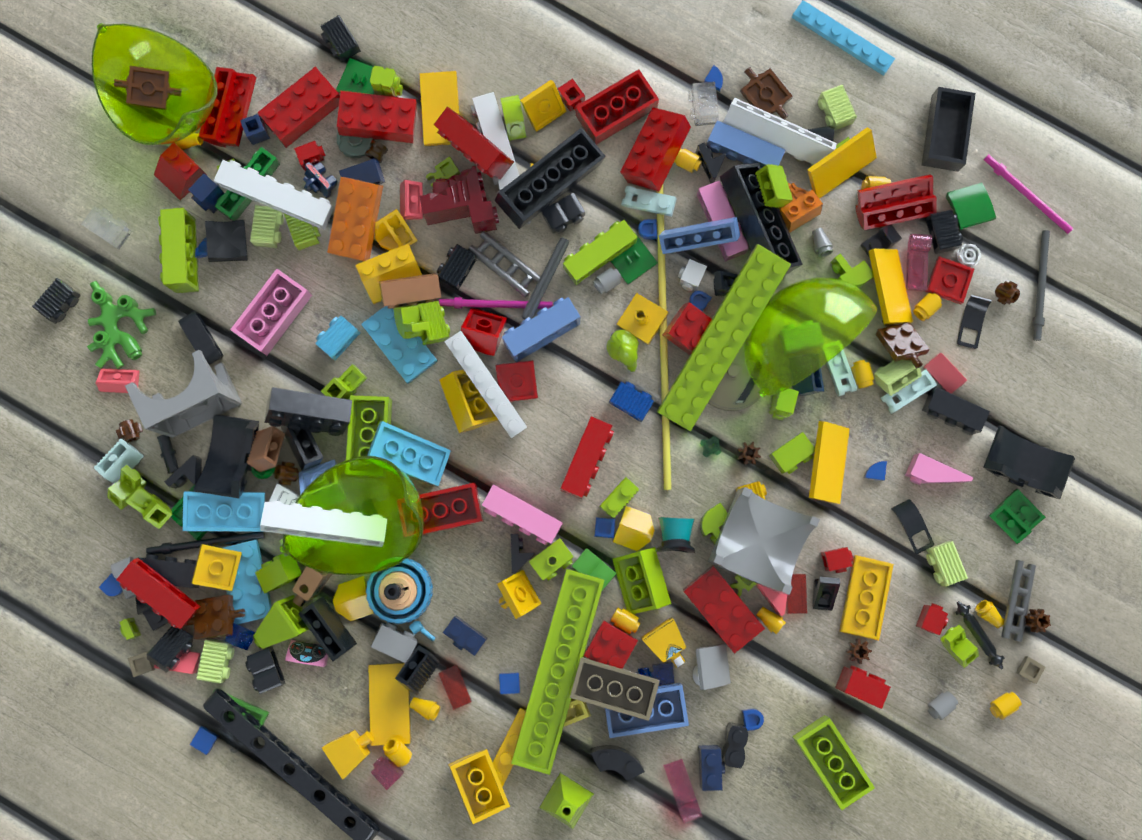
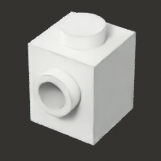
M689 259L686 268L682 267L678 275L681 278L679 284L682 285V288L687 291H696L707 266Z

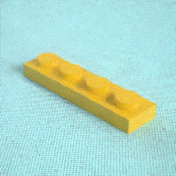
M522 708L519 709L492 762L502 787L513 767L511 763L526 710Z

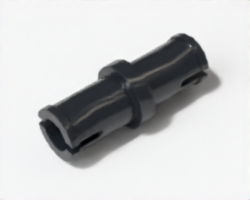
M160 435L157 437L162 452L160 456L164 459L167 473L171 474L179 468L175 456L177 453L176 450H173L170 437Z

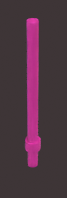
M989 154L983 159L994 169V173L998 176L1001 175L1067 234L1073 230L1066 221L1007 171V167L1004 164H999Z
M462 297L439 299L440 306L454 307V309H462V307L525 309L528 301L462 299ZM540 301L537 309H549L553 306V302Z

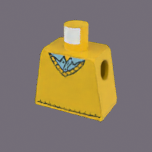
M672 617L641 637L644 643L663 663L670 659L677 668L686 662L680 654L686 648V645Z

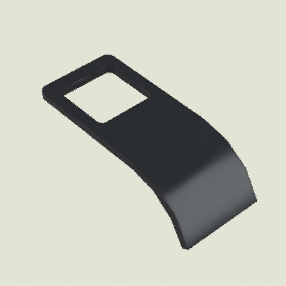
M974 295L970 296L963 313L957 345L972 349L978 348L985 314L992 300ZM963 328L978 332L975 345L961 341Z
M910 499L891 508L900 520L916 554L934 546L932 537L918 508ZM925 530L930 543L917 549L912 536Z

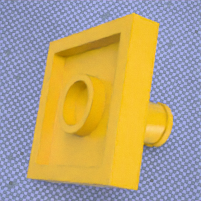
M549 80L520 100L536 132L567 112L557 87L552 80Z
M636 293L616 325L649 345L669 312Z
M201 544L191 583L232 591L242 552Z
M524 570L497 584L503 597L499 598V604L506 601L501 607L503 609L509 607L515 619L542 604Z

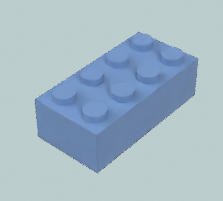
M569 297L558 299L551 308L541 309L536 317L532 319L529 317L520 323L521 326L516 329L512 327L504 332V336H502L504 345L515 362L522 360L580 325L581 316Z
M681 683L658 686L649 721L605 708L609 738L689 726L683 685Z

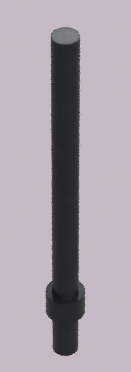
M252 532L175 544L171 542L162 543L161 546L147 547L146 553L151 555L160 553L167 555L172 554L174 551L200 548L201 544L216 546L265 539V532Z

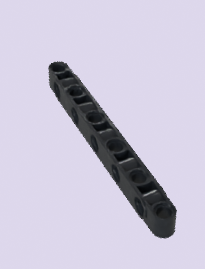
M216 689L203 704L204 709L221 723L223 727L353 840H373L380 832L375 822L269 729L261 725L253 715L246 712V709L237 704L226 692ZM229 711L234 713V720L228 717ZM258 737L264 739L265 745L259 744ZM288 763L295 767V771L288 769ZM322 790L325 793V797H320L317 791ZM347 817H353L356 823H350Z

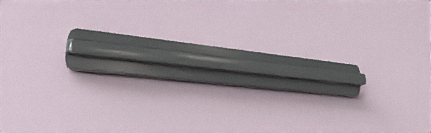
M565 238L559 239L522 313V319L525 320L529 317L532 319L569 245V240Z

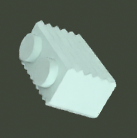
M119 439V442L114 445V448H111V451H108V454H105V457L94 466V469L107 480L116 483L120 480L121 469L126 465L132 469L140 462L144 455L123 439Z

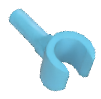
M415 621L410 625L409 628L414 634L420 631L431 641L435 640V637L426 631L420 621Z

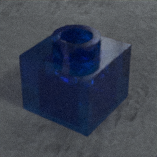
M233 623V635L226 636L224 641L248 651L255 631Z

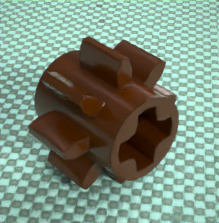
M1012 281L1000 283L995 290V295L998 297L997 302L1003 305L1015 303L1020 296V291L1017 289L1018 284Z
M133 419L119 423V429L116 430L118 439H123L127 443L138 440L140 438L139 433L143 432L140 423H134Z
M746 442L742 443L744 448L737 449L740 452V456L737 459H743L744 465H747L748 461H751L753 465L756 464L755 458H761L758 454V450L761 448L754 447V442H751L748 446ZM747 450H752L753 454H751V457H746L745 453Z
M282 461V465L276 466L274 477L279 479L278 484L291 485V482H296L299 470L294 467L295 463Z
M1029 609L1030 613L1024 616L1026 618L1025 626L1031 627V632H1046V628L1051 626L1050 615L1044 614V609Z
M858 638L855 640L856 643L848 642L850 648L846 652L851 655L850 661H854L857 658V662L862 664L863 659L870 660L868 654L872 650L866 647L868 642L865 641L861 644ZM859 648H861L862 652L856 654V650H859Z

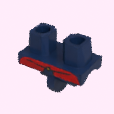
M310 162L305 164L307 169L303 178L306 183L304 189L308 192L313 190L315 193L320 191L326 199L330 197L331 190L337 186V179L333 175L327 178L322 176L326 173V169L321 162L314 165Z

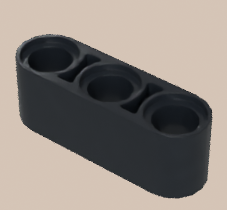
M196 311L178 320L194 350L202 351L209 365L224 357L215 339Z

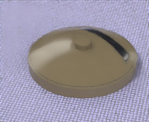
M746 338L708 404L724 411H739L750 407L762 397L769 383L770 369L768 360L758 345Z

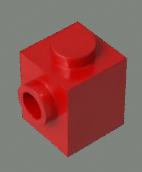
M848 547L821 552L825 571L835 570V573H842L847 571V567H852L853 555L851 550H848Z
M932 603L931 606L924 605L916 627L932 634L940 635L942 629L947 626L948 613L942 611L943 607Z

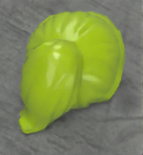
M617 330L611 334L607 342L608 354L612 359L626 365L628 370L635 372L639 342L630 332Z

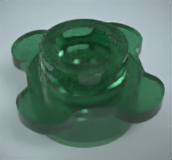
M713 436L711 439H702L700 441L704 457L721 453L717 437Z

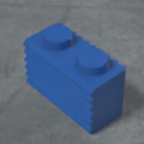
M621 382L611 397L609 404L642 423L654 402L651 399L652 396L644 391L642 393L635 390L636 387L630 382Z

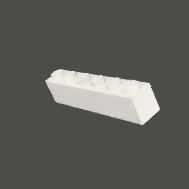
M494 92L472 98L474 105L471 106L473 117L477 116L479 121L476 123L477 130L514 161L501 180L495 176L493 177L494 185H498L499 190H501L519 176V172Z
M734 98L723 123L785 149V153L794 155V158L797 160H805L811 163L812 166L833 152L837 145L833 141L737 98Z
M222 160L214 182L219 187L321 229H326L334 210L327 199L322 197L316 199L308 191H297L291 184L285 182L280 184L276 182L275 178L269 175L263 177L259 175L258 171L249 167L246 170L233 160L229 162Z
M460 330L445 341L446 345L509 436L512 438L526 429V424L462 331Z
M272 500L264 503L260 531L382 547L385 539L387 519L380 515L364 516L360 512L343 513L339 509L328 511L318 506L307 508L297 503L285 505L280 501Z

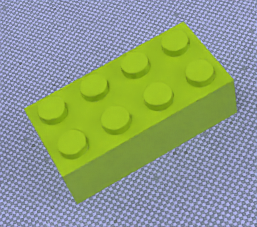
M184 208L160 209L158 223L161 228L159 243L162 246V253L159 255L160 263L162 264L161 282L175 293L199 292L198 258L195 257V250L197 248L196 219Z
M350 395L352 407L350 423L348 425L345 473L349 475L388 476L389 467L371 461L366 457L379 422L383 421L391 425L392 399L379 396Z
M823 715L792 736L839 809H845L875 789L832 720L826 715Z

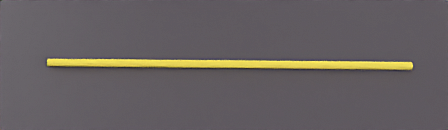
M662 185L660 191H659V192L656 191V193L664 194V193H663V185ZM657 214L659 306L667 311L665 254L662 253L659 235L664 231V215ZM667 317L660 327L661 403L669 392L667 338L662 335L667 328ZM662 415L664 490H671L670 419Z

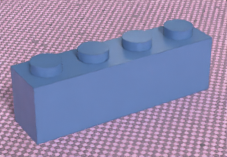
M718 120L706 144L714 153H726V157L730 160H738L743 164L759 163L761 168L767 164L779 166L785 153L783 148Z
M737 217L664 230L659 235L662 253L668 254L734 242L739 239L740 230Z

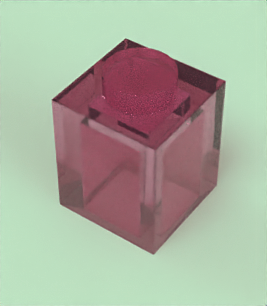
M381 756L373 764L375 768L371 771L372 775L386 790L404 773L387 756L385 758Z

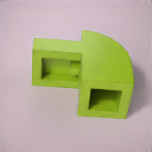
M519 95L500 98L508 140L526 138Z
M840 253L831 261L833 271L840 275L835 282L845 289H857L874 277L873 271L865 260L851 268Z
M418 305L393 308L395 324L402 338L408 339L423 336V330L430 329L429 321L420 320Z
M352 364L339 378L334 377L321 392L329 397L350 399V395L353 396L357 392L356 390L367 377Z
M126 465L121 469L120 480L108 488L107 498L122 510L128 506L125 502L126 498L138 485L144 489L146 481L141 478L140 473L136 469H131Z
M139 485L125 500L128 505L142 513L143 519L158 529L172 516L171 509L160 498L150 494Z
M721 503L707 510L700 521L702 535L706 536L710 533L712 535L710 540L714 545L720 533L718 527L724 524L728 514Z
M960 625L950 628L940 638L946 650L963 668L979 657L978 648L966 638L965 630Z

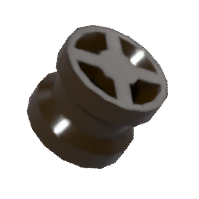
M372 140L370 143L371 147L366 150L365 155L369 159H376L379 163H382V157L387 153L388 148Z

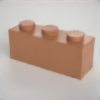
M436 273L379 281L382 303L384 306H388V309L397 308L402 303L411 306L417 305L418 301L425 300L426 303L436 302V298H441L439 280Z

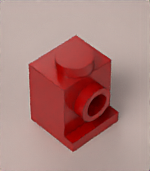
M573 78L557 88L563 103L570 112L572 110L576 111V106L585 101L584 93Z
M315 140L294 148L304 171L307 169L305 164L310 162L314 165L324 161L323 157L326 156L322 145L318 146Z

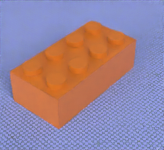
M346 177L340 178L327 253L361 261L370 259L375 234V222L378 218L383 191L382 185Z

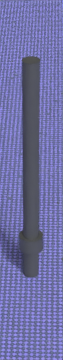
M1043 230L1041 237L1036 311L1032 326H1034V341H1041L1042 327L1045 325L1043 312L1050 238L1049 230Z

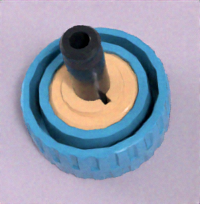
M408 558L389 559L377 566L370 574V578L367 581L366 599L370 609L380 619L395 624L408 623L420 617L430 605L433 597L432 579L428 571L414 560Z

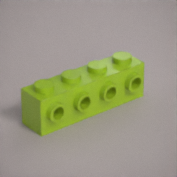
M625 220L620 223L616 221L609 227L610 230L606 233H599L590 244L585 243L579 248V252L575 255L572 253L564 259L563 269L575 285H578L637 243L638 237Z

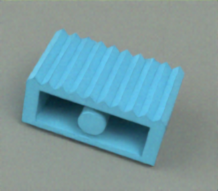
M341 315L339 318L335 317L332 319L326 332L322 331L317 336V342L315 343L335 361L355 338L360 335V332Z

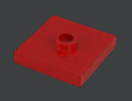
M938 256L925 292L937 294L941 298L961 305L964 303L975 269Z
M534 360L495 365L498 385L510 402L538 398Z

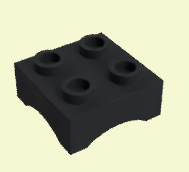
M245 220L228 222L205 221L209 262L248 261Z

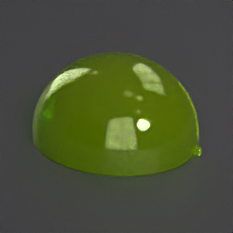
M100 23L97 25L98 31L92 49L93 81L99 101L106 115L122 134L140 144L165 145L187 138L205 123L215 104L217 82L210 68L196 53L179 41L149 28L130 24ZM130 66L169 71L170 87L182 89V96L170 95L167 100V110L127 105L126 89L114 87V79L126 81Z
M815 277L797 281L775 293L745 340L747 369L753 381L760 389L758 392L760 396L774 395L794 386L817 371L847 347L867 327L877 312V306L870 297L849 282L829 277Z
M362 456L343 461L318 476L303 491L295 503L307 508L318 506L328 511L339 509L343 513L360 512L364 516L380 515L387 519L383 546L376 547L283 534V543L280 546V551L287 553L294 560L309 568L330 574L362 575L393 567L408 558L416 550L422 539L424 513L418 491L410 478L387 459L376 456Z

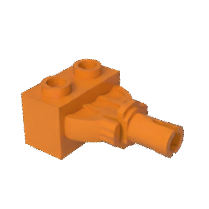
M788 183L793 201L779 208L789 233L820 215L823 203L813 190L807 192L805 189L797 187L794 183Z

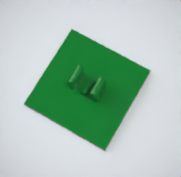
M350 58L336 91L338 93L348 91L375 94L370 83L373 67Z
M639 237L637 238V243L610 261L627 284H630L658 264Z

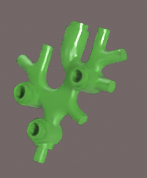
M93 281L90 283L93 289L91 299L100 306L101 315L89 318L88 324L89 326L101 325L104 327V331L96 332L93 336L94 342L87 347L91 352L98 348L103 349L101 357L95 363L96 366L102 369L108 360H112L116 368L120 369L124 364L114 349L116 344L119 343L128 358L132 360L142 356V349L133 336L118 329V320L122 317H130L135 322L140 333L145 334L148 332V329L143 319L155 316L156 310L155 308L139 309L137 301L128 295L120 296L117 300V305L112 304V296L103 287H100L97 281Z

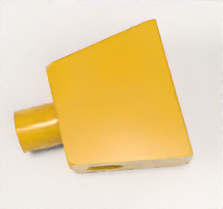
M353 730L328 742L322 747V750L343 780L370 754L367 745L372 743L374 739L368 731L359 736L357 731Z

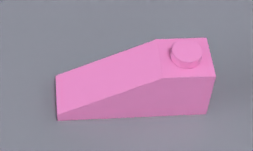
M921 453L913 456L905 476L910 478L911 482L921 485V483H964L973 480V477Z

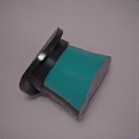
M658 518L662 541L661 546L656 549V552L679 551L695 553V548L691 546L690 542L695 519Z

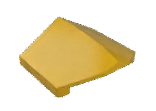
M397 209L375 222V239L384 249L391 251L409 243V245H412L418 241Z
M626 506L613 543L635 551L650 543L655 532L651 515Z
M365 576L339 584L333 598L336 612L350 622L374 614L366 599L367 582Z

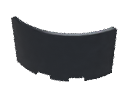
M214 415L210 448L204 469L194 486L195 492L240 498L247 485V471H252V466L247 461L249 454H251L250 451H252L251 448L254 444V438H256L255 435H257L256 432L259 431V421Z
M999 426L983 468L997 477L1009 478L1008 482L1019 487L1027 485L1036 489L1035 493L1061 499L1075 457L1029 442L1008 431L1003 426Z

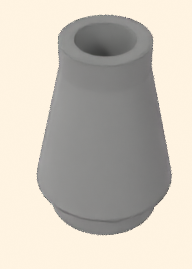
M823 228L813 230L815 253L819 257H826L832 254L833 245L824 233Z

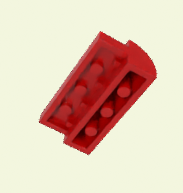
M216 67L199 138L219 147H239L244 130L240 120L247 118L257 79L254 74L239 73L231 68Z
M931 174L857 190L858 205H855L856 214L863 230L928 217L930 214L937 213V197L933 194V176Z

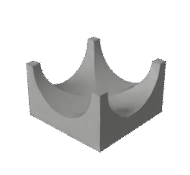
M197 350L193 352L194 374L192 380L183 392L170 399H164L160 393L153 395V399L143 394L135 383L131 382L125 385L144 429L174 438L213 419L216 414L221 415L241 405L242 401L224 364L221 362L215 365V375L202 351Z
M743 487L736 492L708 562L780 594L790 595L793 588L791 586L792 574L798 556L808 536L818 526L820 519L778 506L759 497L751 489Z

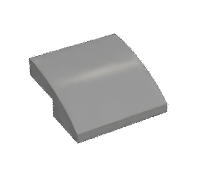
M726 644L696 649L700 690L730 684Z

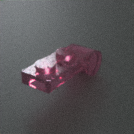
M910 234L906 290L924 292L927 290L928 252L932 245L931 235Z
M680 759L663 765L683 824L702 818V813L683 760Z

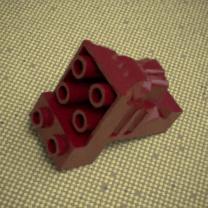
M476 166L463 170L461 175H453L449 179H436L433 182L432 193L419 196L427 225L471 217L475 234L482 233L483 231L497 230L496 224L499 223L496 206L492 207L491 200L487 201L481 171L477 172Z

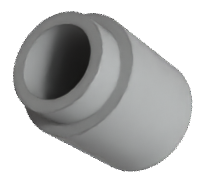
M610 267L598 275L593 284L600 294L607 293L621 283L620 279L622 276L617 269L613 270Z
M949 691L942 692L928 704V712L934 719L939 718L943 720L956 709V705L959 703Z

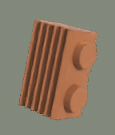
M271 426L256 432L257 435H255L256 438H254L252 451H250L251 454H249L247 461L250 466L260 472L276 467L285 433Z

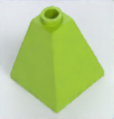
M294 595L276 601L253 635L254 642L259 648L269 647L309 631V628L298 614L303 610V607L293 602Z
M560 772L539 808L574 829L594 793Z

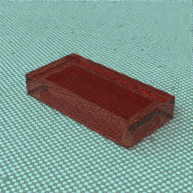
M792 574L791 586L793 588L790 595H787V614L807 613L806 574Z
M458 665L438 673L453 710L472 702Z

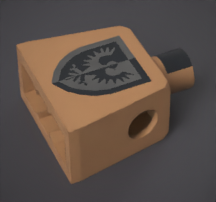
M320 560L307 565L292 589L297 594L293 602L303 607L306 601L317 597L335 570Z

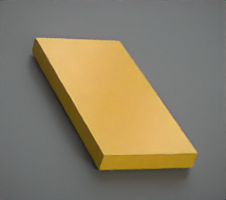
M457 72L419 73L424 146L451 145V142L437 133L439 129L433 124L447 106L459 114Z
M865 128L807 169L812 190L819 199L877 158L873 134L870 128Z
M898 249L869 250L883 323L903 324L913 322Z
M825 421L818 422L809 498L840 504L850 428Z
M854 555L839 632L879 641L894 564Z
M405 663L368 665L370 733L374 739L370 746L384 745L391 738L399 739L403 744L411 743L410 693L408 689L395 679Z

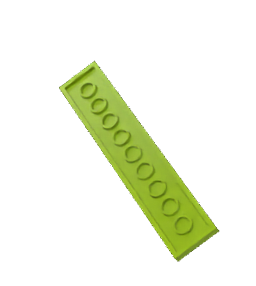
M756 244L700 338L696 348H694L657 410L659 414L689 431L692 430L791 265L789 262L761 245Z
M566 569L511 763L513 765L548 775L551 773L571 702L570 694L580 658L583 657L604 579Z

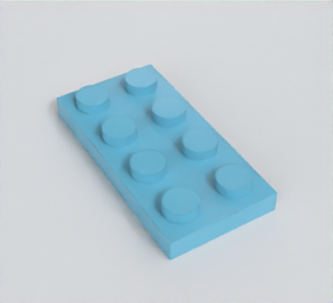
M384 306L361 324L407 384L438 361L428 347L423 345L420 337L408 339L401 337L395 324L393 308L388 309V306Z
M381 421L366 458L437 487L441 481L451 450Z
M184 491L183 531L264 532L260 531L265 503V492H243L240 498H232L195 491Z
M258 540L224 547V549L242 552L233 590H226L227 595H233L234 610H245V613H243L245 616L235 618L233 625L265 618L272 604L269 592L264 594L255 574L256 571L262 569L261 565L263 564Z

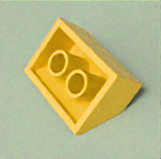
M409 243L356 264L360 278L373 304L382 301L379 281L422 275Z
M464 369L453 371L439 380L459 433L474 430L498 421V418Z
M487 749L464 756L448 764L472 824L510 807Z

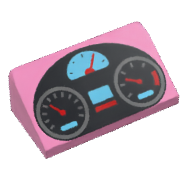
M291 640L285 661L325 667L328 655L320 644Z

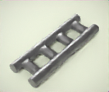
M483 231L480 237L484 241L478 248L471 245L468 250L474 253L477 259L521 295L527 297L530 292L526 287L532 280L538 283L540 276L487 232ZM489 245L498 251L492 260L483 254ZM503 257L513 263L506 272L497 265ZM518 268L527 275L521 283H518L511 277Z
M1016 560L1001 637L1010 639V633L1015 634V641L1022 642L1026 623L1024 616L1028 612L1036 565L1028 564L1027 569L1023 568L1024 561ZM1021 575L1026 577L1024 588L1019 587ZM1018 595L1022 596L1020 607L1016 606ZM1014 614L1018 615L1017 626H1012Z

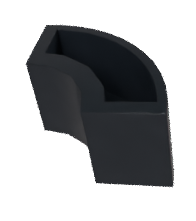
M602 745L591 749V754L600 772L614 770L622 774L627 781L645 772L641 762L635 755L622 747Z

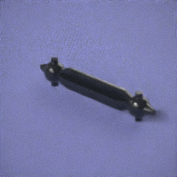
M960 601L956 602L958 607L955 612L956 615L963 616L964 623L984 653L991 658L989 664L997 666L1002 670L1004 668L1002 663L1005 657L997 655L995 646L975 616L969 613L971 606L962 604Z

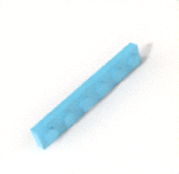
M802 0L792 15L793 19L883 76L895 60L893 56Z

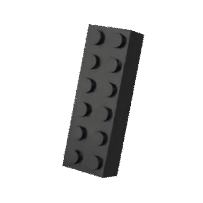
M580 128L501 189L494 201L517 228L520 229L600 166L606 156L586 132Z
M759 163L734 165L719 177L742 228L744 237L751 249V253L756 244L761 245L791 264L786 274L802 266L803 263L779 208L765 206L760 185L757 182V175H755L761 169Z

